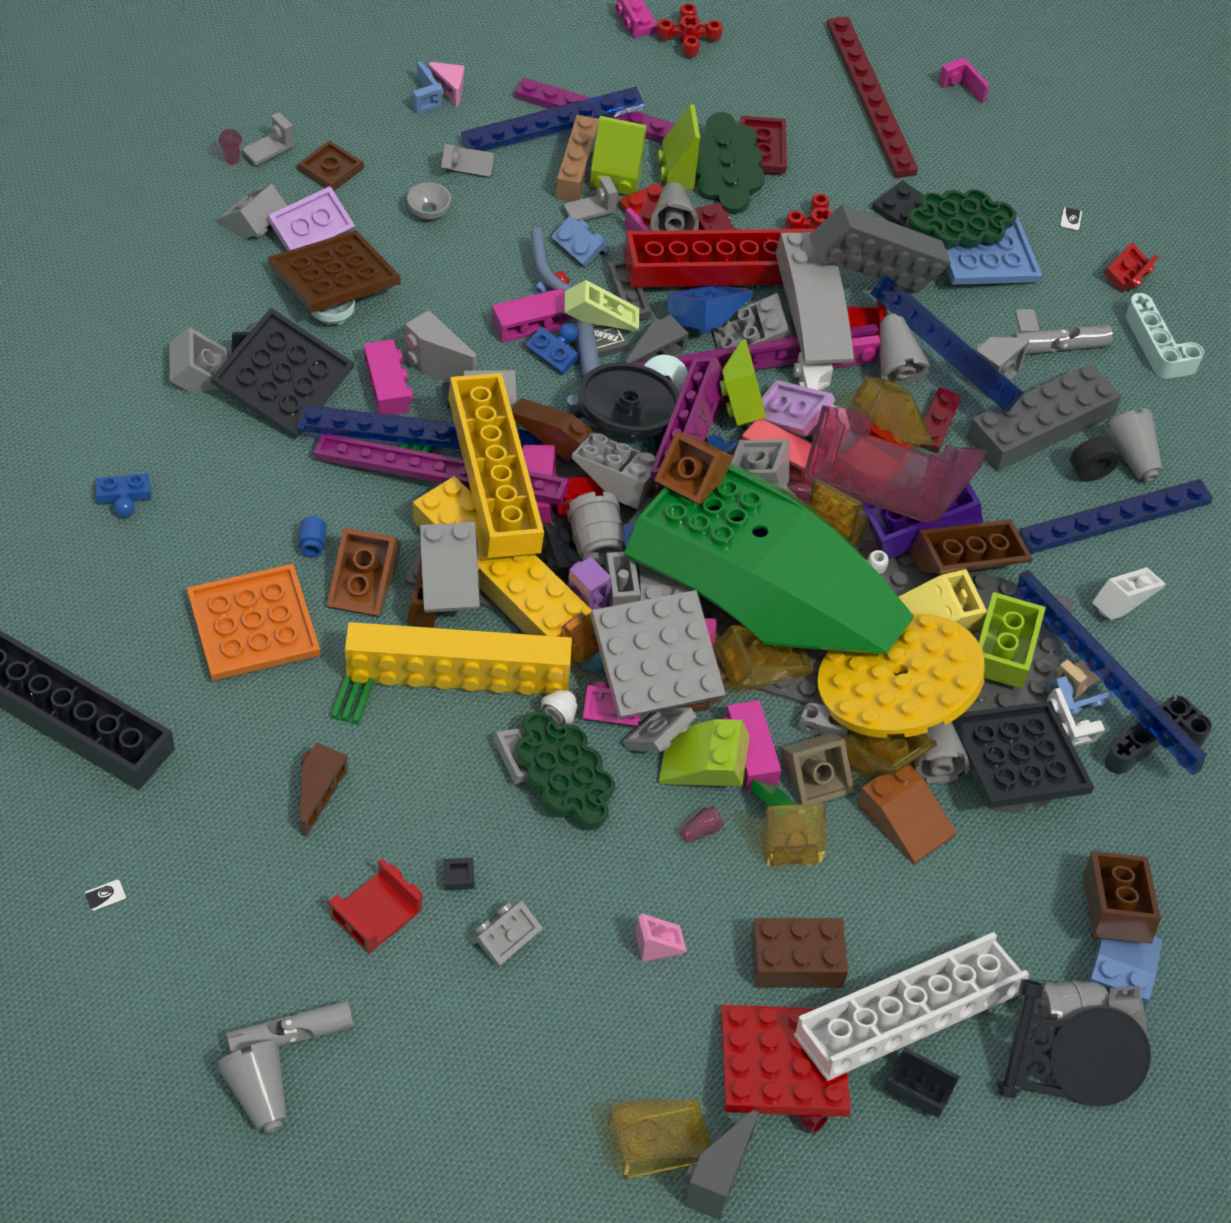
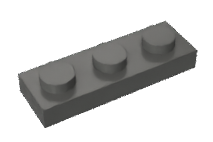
M625 261L609 262L608 270L617 296L639 308V320L650 318L651 310L643 288L630 287Z

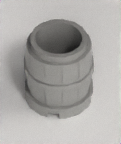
M595 492L581 495L569 503V510L566 509L567 518L572 528V540L576 545L580 559L584 561L592 557L600 566L606 565L607 553L625 552L624 526L619 515L618 499L609 492H603L604 496H595Z
M1067 981L1054 984L1052 982H1040L1045 985L1042 998L1035 999V1010H1033V1013L1045 1018H1063L1085 1007L1095 1005L1110 1006L1109 994L1103 985H1099L1096 982ZM1031 1021V1026L1033 1030L1034 1027L1038 1024ZM1050 1027V1028H1051V1029L1053 1030V1032L1055 1033V1031H1056V1029H1057L1058 1027ZM1041 1032L1042 1042H1045L1048 1035L1046 1032Z

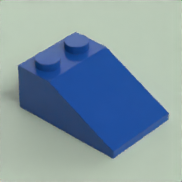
M704 286L668 294V315L671 314L684 329L696 328V332L709 333L712 328L721 327L753 296V290L729 286Z

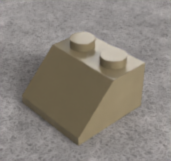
M828 733L781 747L785 773L801 807L855 792L844 738L834 733Z

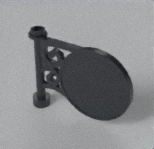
M1021 979L1018 992L1024 996L1004 1081H998L996 1085L999 1088L998 1093L1000 1095L1016 1098L1017 1093H1020L1021 1089L1074 1099L1090 1106H1109L1122 1102L1139 1089L1150 1068L1151 1049L1146 1033L1133 1017L1118 1008L1105 1005L1085 1007L1063 1018L1041 1017L1033 1013L1035 999L1043 997L1045 985L1037 981ZM1030 1021L1038 1024L1032 1031L1036 1040L1040 1041L1043 1039L1040 1035L1041 1032L1047 1033L1048 1036L1045 1042L1035 1044L1028 1040L1027 1034ZM1050 1027H1058V1028L1056 1029V1031H1055V1033H1054L1053 1030H1052ZM1049 1049V1058L1046 1054L1042 1052L1047 1051ZM1034 1060H1041L1044 1066L1043 1069L1037 1072L1038 1066L1036 1063H1032L1029 1066L1031 1075L1041 1080L1047 1078L1052 1071L1060 1087L1028 1080L1025 1076L1026 1067Z

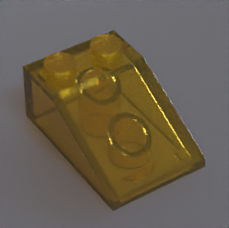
M730 626L714 644L734 690H756L814 672L804 648L763 645V642L745 626Z
M853 732L844 738L850 769L864 777L895 774L937 746L935 740L924 734L905 737L904 733L888 734L887 738H879Z
M639 1100L610 1106L608 1123L623 1179L690 1165L691 1162L697 1164L701 1153L711 1146L698 1100Z

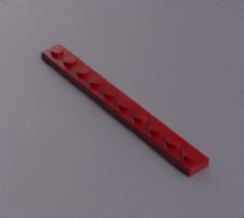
M849 16L828 19L827 28L894 177L916 176L918 172L916 162Z

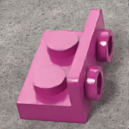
M618 0L615 3L617 15L622 18L625 29L629 30L633 38L656 33L657 23L643 0Z
M595 682V686H587L583 719L639 727L640 715L618 719L609 683Z

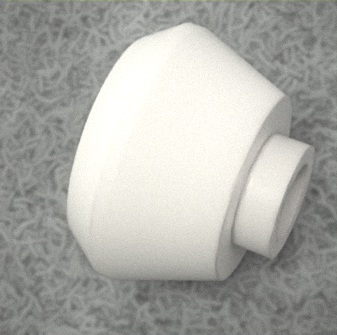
M556 690L543 697L541 700V710L550 715L558 725L571 724L577 710L576 698L567 690Z

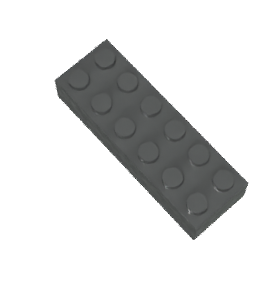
M843 204L809 235L817 258L915 292L924 289L928 283L951 264L943 241Z
M1088 363L972 418L967 438L998 472L1114 416L1122 395L1091 363Z

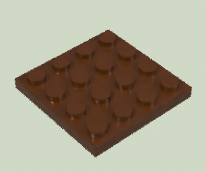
M357 230L268 257V263L272 270L311 313L322 311L337 304H344L359 297H366L381 290H388L393 286L401 284L400 275Z

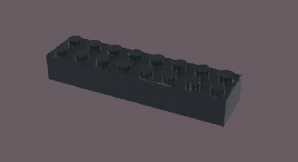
M0 630V707L140 790L175 750L172 731Z

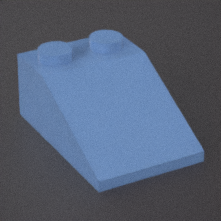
M1154 936L1152 944L1100 938L1087 982H1096L1099 985H1103L1107 989L1108 994H1110V988L1141 986L1143 1006L1145 1008L1150 999L1157 973L1162 939Z

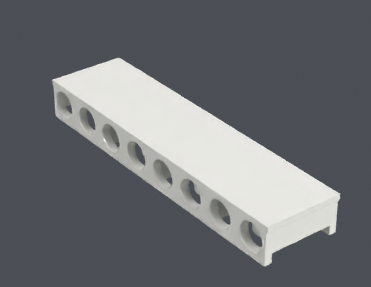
M993 932L799 1016L794 1037L825 1079L829 1081L1020 995L1018 992L1021 979H1028L1029 973L1026 970L1021 971L996 942L997 935Z

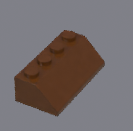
M1011 519L919 530L909 550L920 571L936 574L956 572L964 569L974 570L1029 563L1033 560Z

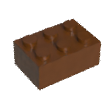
M1091 851L1083 879L1093 937L1152 944L1161 917L1148 857Z
M754 918L751 930L754 988H843L848 974L843 918Z

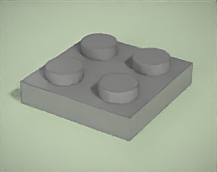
M691 707L656 711L623 741V744L628 751H664L671 745L670 741L676 735L685 732L689 728V723L697 716Z

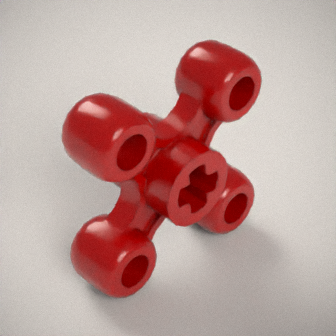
M685 3L680 7V23L674 24L669 19H662L657 23L656 34L661 40H669L672 36H679L683 54L687 57H695L700 49L698 38L706 37L710 41H718L722 36L723 26L717 20H710L707 24H700V19L696 17V6L691 3Z
M821 193L814 195L810 204L812 212L810 216H804L800 211L796 210L789 212L785 221L786 229H816L832 214L829 210V198Z

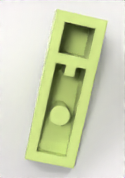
M584 280L565 291L566 314L582 322L632 331L639 330V308L597 285Z

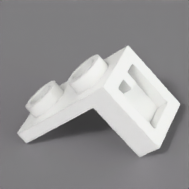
M1060 688L1054 689L1048 696L1047 701L1052 703L1073 746L1095 742L1105 731L1101 720L1091 723L1089 720H1085L1075 725Z

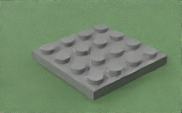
M697 590L595 609L590 612L618 719L723 698L726 695Z

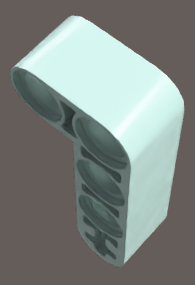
M1144 293L1134 294L1130 300L1125 317L1155 374L1164 379L1195 374L1204 355L1202 346L1194 342L1176 344L1150 296Z

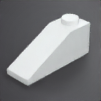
M1146 567L1108 579L1092 603L1098 608L1101 615L1113 620L1129 613L1163 589L1166 584Z

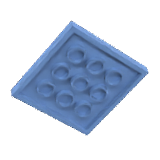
M1018 215L1014 225L1006 229L1002 241L998 244L981 242L978 247L974 248L966 247L962 244L954 248H946L951 261L946 270L952 285L1039 282L1042 278V273Z

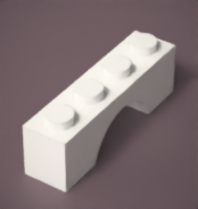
M799 352L798 362L794 363L793 366L794 377L799 379V386L822 390L830 386L833 372L832 363L804 364L802 352ZM832 405L808 435H812L814 445H823L827 441H834L836 444L844 443L847 423L843 408Z

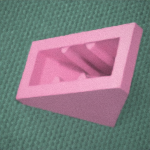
M437 62L429 63V69L432 72L433 78L442 85L444 96L453 105L459 106L464 87V66Z
M643 913L638 916L635 937L642 962L681 955L687 952L680 925Z

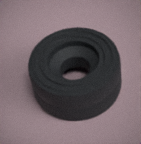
M1095 437L1080 444L1072 452L1070 462L1081 480L1095 481L1107 476L1118 466L1120 455L1109 438Z

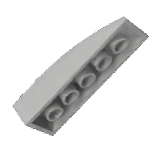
M812 232L781 233L776 257L804 364L853 362L854 355L849 318L838 265L817 258L809 237Z

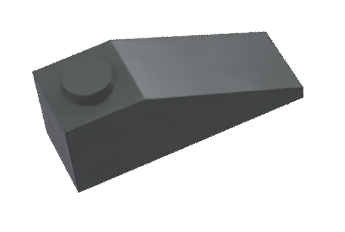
M671 314L663 319H658L649 326L625 360V363L635 364L636 362L648 361L658 355L675 356L686 350L688 332Z

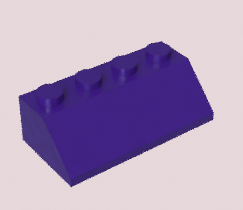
M960 466L862 504L874 540L879 550L887 554L888 559L909 552L919 530L983 522L981 502Z

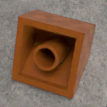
M676 431L654 481L701 504L723 481L734 456L691 434Z

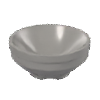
M426 182L414 186L409 191L407 202L413 214L422 219L434 220L447 213L451 204V195L444 186ZM429 206L434 207L436 210L434 212H425L423 208Z

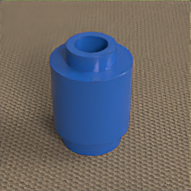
M310 516L303 519L300 523L298 546L301 553L307 557H317L325 549L327 524L319 517Z

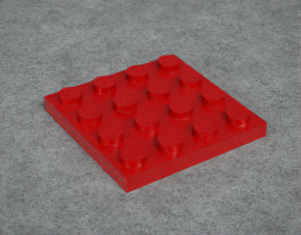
M722 1005L721 1030L725 1112L750 1113L754 1110L759 1112V1114L849 1117L851 1107L848 1073L846 1072L827 1081L794 1037L799 1016L817 1008Z

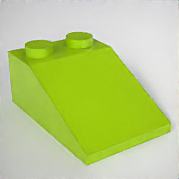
M694 104L688 106L663 139L662 150H658V164H662L660 167L661 181H665V185L679 183L685 190H694L700 144V133Z
M600 116L591 167L590 187L598 189L600 178L609 176L618 193L631 195L637 192L642 178L647 125Z
M746 339L740 341L722 370L724 380L720 381L723 395H729L730 402L726 403L729 417L735 416L737 426L767 418Z
M714 719L691 725L685 732L676 735L670 741L671 745L664 750L659 783L742 786L750 739L743 720Z

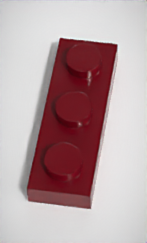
M938 387L914 446L937 454L939 453L961 402V394Z

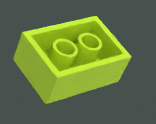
M996 592L992 593L978 640L985 662L984 678L1023 688L1030 669L1046 607Z

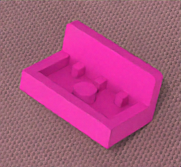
M879 335L852 338L853 362L832 363V367L877 362L881 344Z

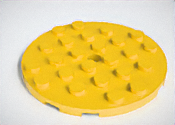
M912 613L914 619L887 655L829 650L823 658L818 672V688L822 703L829 710L831 717L839 724L863 735L887 738L888 734L904 733L905 737L927 733L929 727L941 722L946 725L958 718L977 699L984 684L985 672L984 656L980 644L967 629L952 620L930 613ZM906 670H907V673H906V674H899V675H897V676L894 675V673H895V674H898V673H901V672H906Z

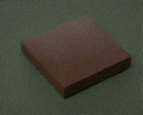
M330 140L297 164L299 172L323 188L331 187L333 191L364 169V162Z

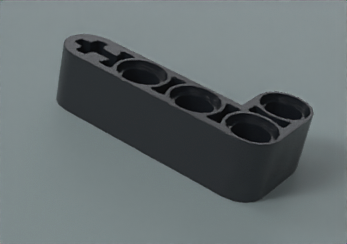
M1179 695L1172 696L1112 743L1105 759V765L1114 774H1124L1172 735L1186 747L1198 749L1205 743L1212 729V723L1189 700Z

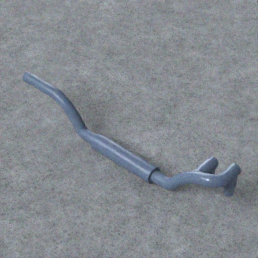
M534 228L530 234L537 271L544 282L553 290L562 288L565 293L566 290L572 287L562 282L550 270L546 259L542 230ZM574 318L575 326L578 329L577 342L584 378L589 371L600 366L594 326L592 323L582 322ZM570 395L567 398L566 412L573 414L577 418L582 413L578 396ZM579 419L591 429L598 428L589 419Z

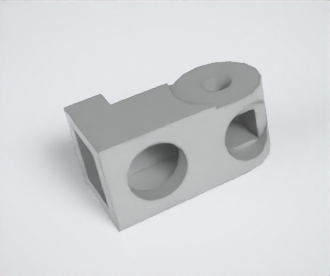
M817 703L805 705L798 724L799 729L809 735L821 736L834 733L845 739L846 747L852 730L842 726L831 717L825 705Z

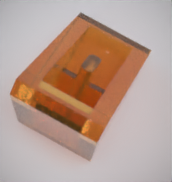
M583 612L561 626V637L572 638L570 661L583 663L599 651L595 632Z

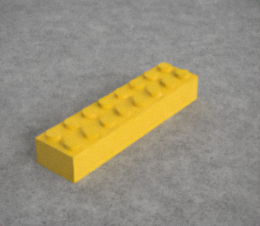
M502 373L450 377L448 399L487 558L541 553L544 530Z
M455 476L413 501V522L420 529L421 525L476 523L479 588L525 634L571 637L573 643L591 630L592 620L590 612L592 610L535 554L487 558L472 493Z
M349 622L345 645L346 677H351V681L361 682V684L366 683L368 678H374V683H381L383 685L398 684L412 687L428 686L440 689L457 688L468 691L487 690L496 693L516 692L524 695H549L556 690L568 691L572 638Z

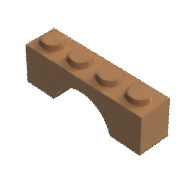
M581 115L576 116L557 177L556 199L569 202L580 200L584 188L590 155H594L599 119Z

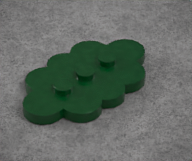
M717 112L708 117L706 131L700 132L696 176L699 177V191L704 198L709 200L719 199L725 211L740 213L748 208L750 194L758 192L764 185L765 176L762 168H760L762 152L756 147L757 135L755 130L747 125L736 126L734 117L726 112Z
M971 189L965 193L957 190H947L943 195L938 193L924 194L921 197L918 208L910 211L906 223L911 230L943 241L945 248H954L959 244L974 248L978 247L981 242L987 244L1000 243L1006 229L1014 225L1017 213L1008 203L992 201L988 194L980 190Z
M530 712L521 723L520 732L523 738L518 740L513 750L515 762L521 768L527 770L525 775L527 785L530 789L541 794L540 801L542 807L553 816L564 817L570 815L575 823L584 829L594 830L602 827L609 815V808L606 802L609 801L615 791V782L608 772L601 769L603 763L601 755L593 748L587 746L586 734L577 726L571 724L558 725L545 712Z

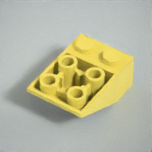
M967 569L940 575L899 596L911 613H930L947 618L963 626L970 633L981 630L987 614V610Z

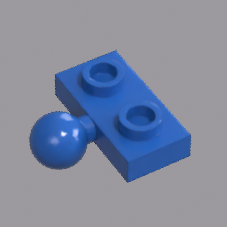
M565 323L560 327L558 338L543 327H540L525 344L529 351L562 375L580 358L576 351L566 345V343H571L578 337V329L572 323Z
M149 473L96 478L97 504L114 503L113 508L118 516L123 518L131 516L135 511V500L151 499Z

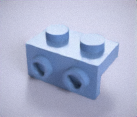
M570 215L551 237L586 268L600 251H603L605 254L609 252L604 245L607 241L597 232L594 235L590 233L589 229L591 227L581 218L577 221Z

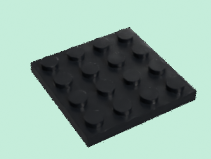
M270 308L212 376L211 384L296 440L351 372L355 363L273 308Z
M1050 701L964 712L952 721L968 756L970 771L988 809L1091 794L1094 789V785Z

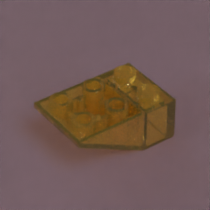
M870 376L864 377L851 401L859 408L858 412L865 417L873 418L876 421L875 425L885 431L889 430L893 433L892 438L902 444L910 442L916 446L921 444L932 446L934 442L913 395L895 381Z
M815 478L809 506L826 518L855 547L863 537L868 521L862 502Z

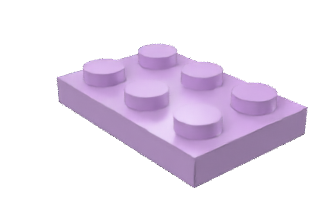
M327 187L269 214L267 218L287 251L351 232L355 228L354 223L331 187Z
M776 380L762 397L767 416L764 420L787 432L807 436L836 400L832 393Z

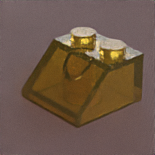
M825 803L767 807L761 833L765 866L785 867L789 864L809 866L823 861L826 851Z

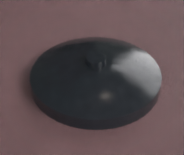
M619 362L604 364L589 371L581 381L578 402L584 415L599 428L623 437L646 438L666 432L680 394L675 385L656 370L639 364Z

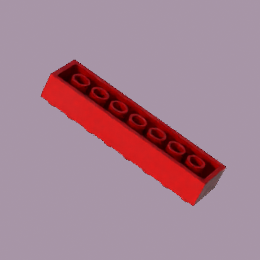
M815 229L627 231L623 256L630 287L781 285L783 280L776 257L781 233L813 232Z

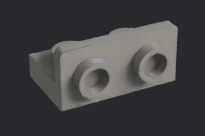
M522 900L511 904L510 901L506 902L496 910L498 916L490 922L487 919L474 929L476 935L470 939L473 945L479 943L495 966L501 965L543 929Z

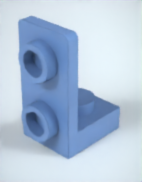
M422 61L417 62V80L423 88L413 91V110L416 114L442 106L444 92L442 85L433 78L431 70L426 68Z
M1067 676L1045 680L1049 695L1054 689H1061L1071 714L1080 712V706L1087 704L1089 708L1105 704L1104 699L1113 696L1112 691H1102L1073 700V687L1068 681Z

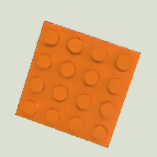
M294 564L187 587L188 598L212 681L321 656L320 647Z

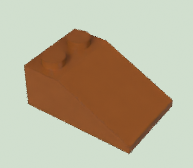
M343 528L326 606L380 617L396 570L401 542L394 536Z
M905 759L862 787L857 803L858 807L913 865L956 836L957 832L926 782Z

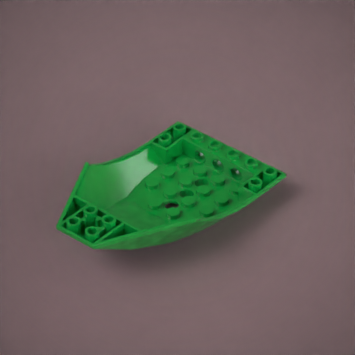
M733 463L730 464L723 481L701 504L665 486L638 517L624 552L625 557L693 591L697 590L699 595L714 603L744 625L763 642V645L887 655L914 619V615L877 570L826 518L782 487ZM715 506H717V507L720 508L719 510H716V511H711V510L707 509V508H712V507H715ZM740 517V518H742L743 520H742V521H739V522H735V521H732L731 519ZM764 528L768 531V534L764 537H756L752 531Z

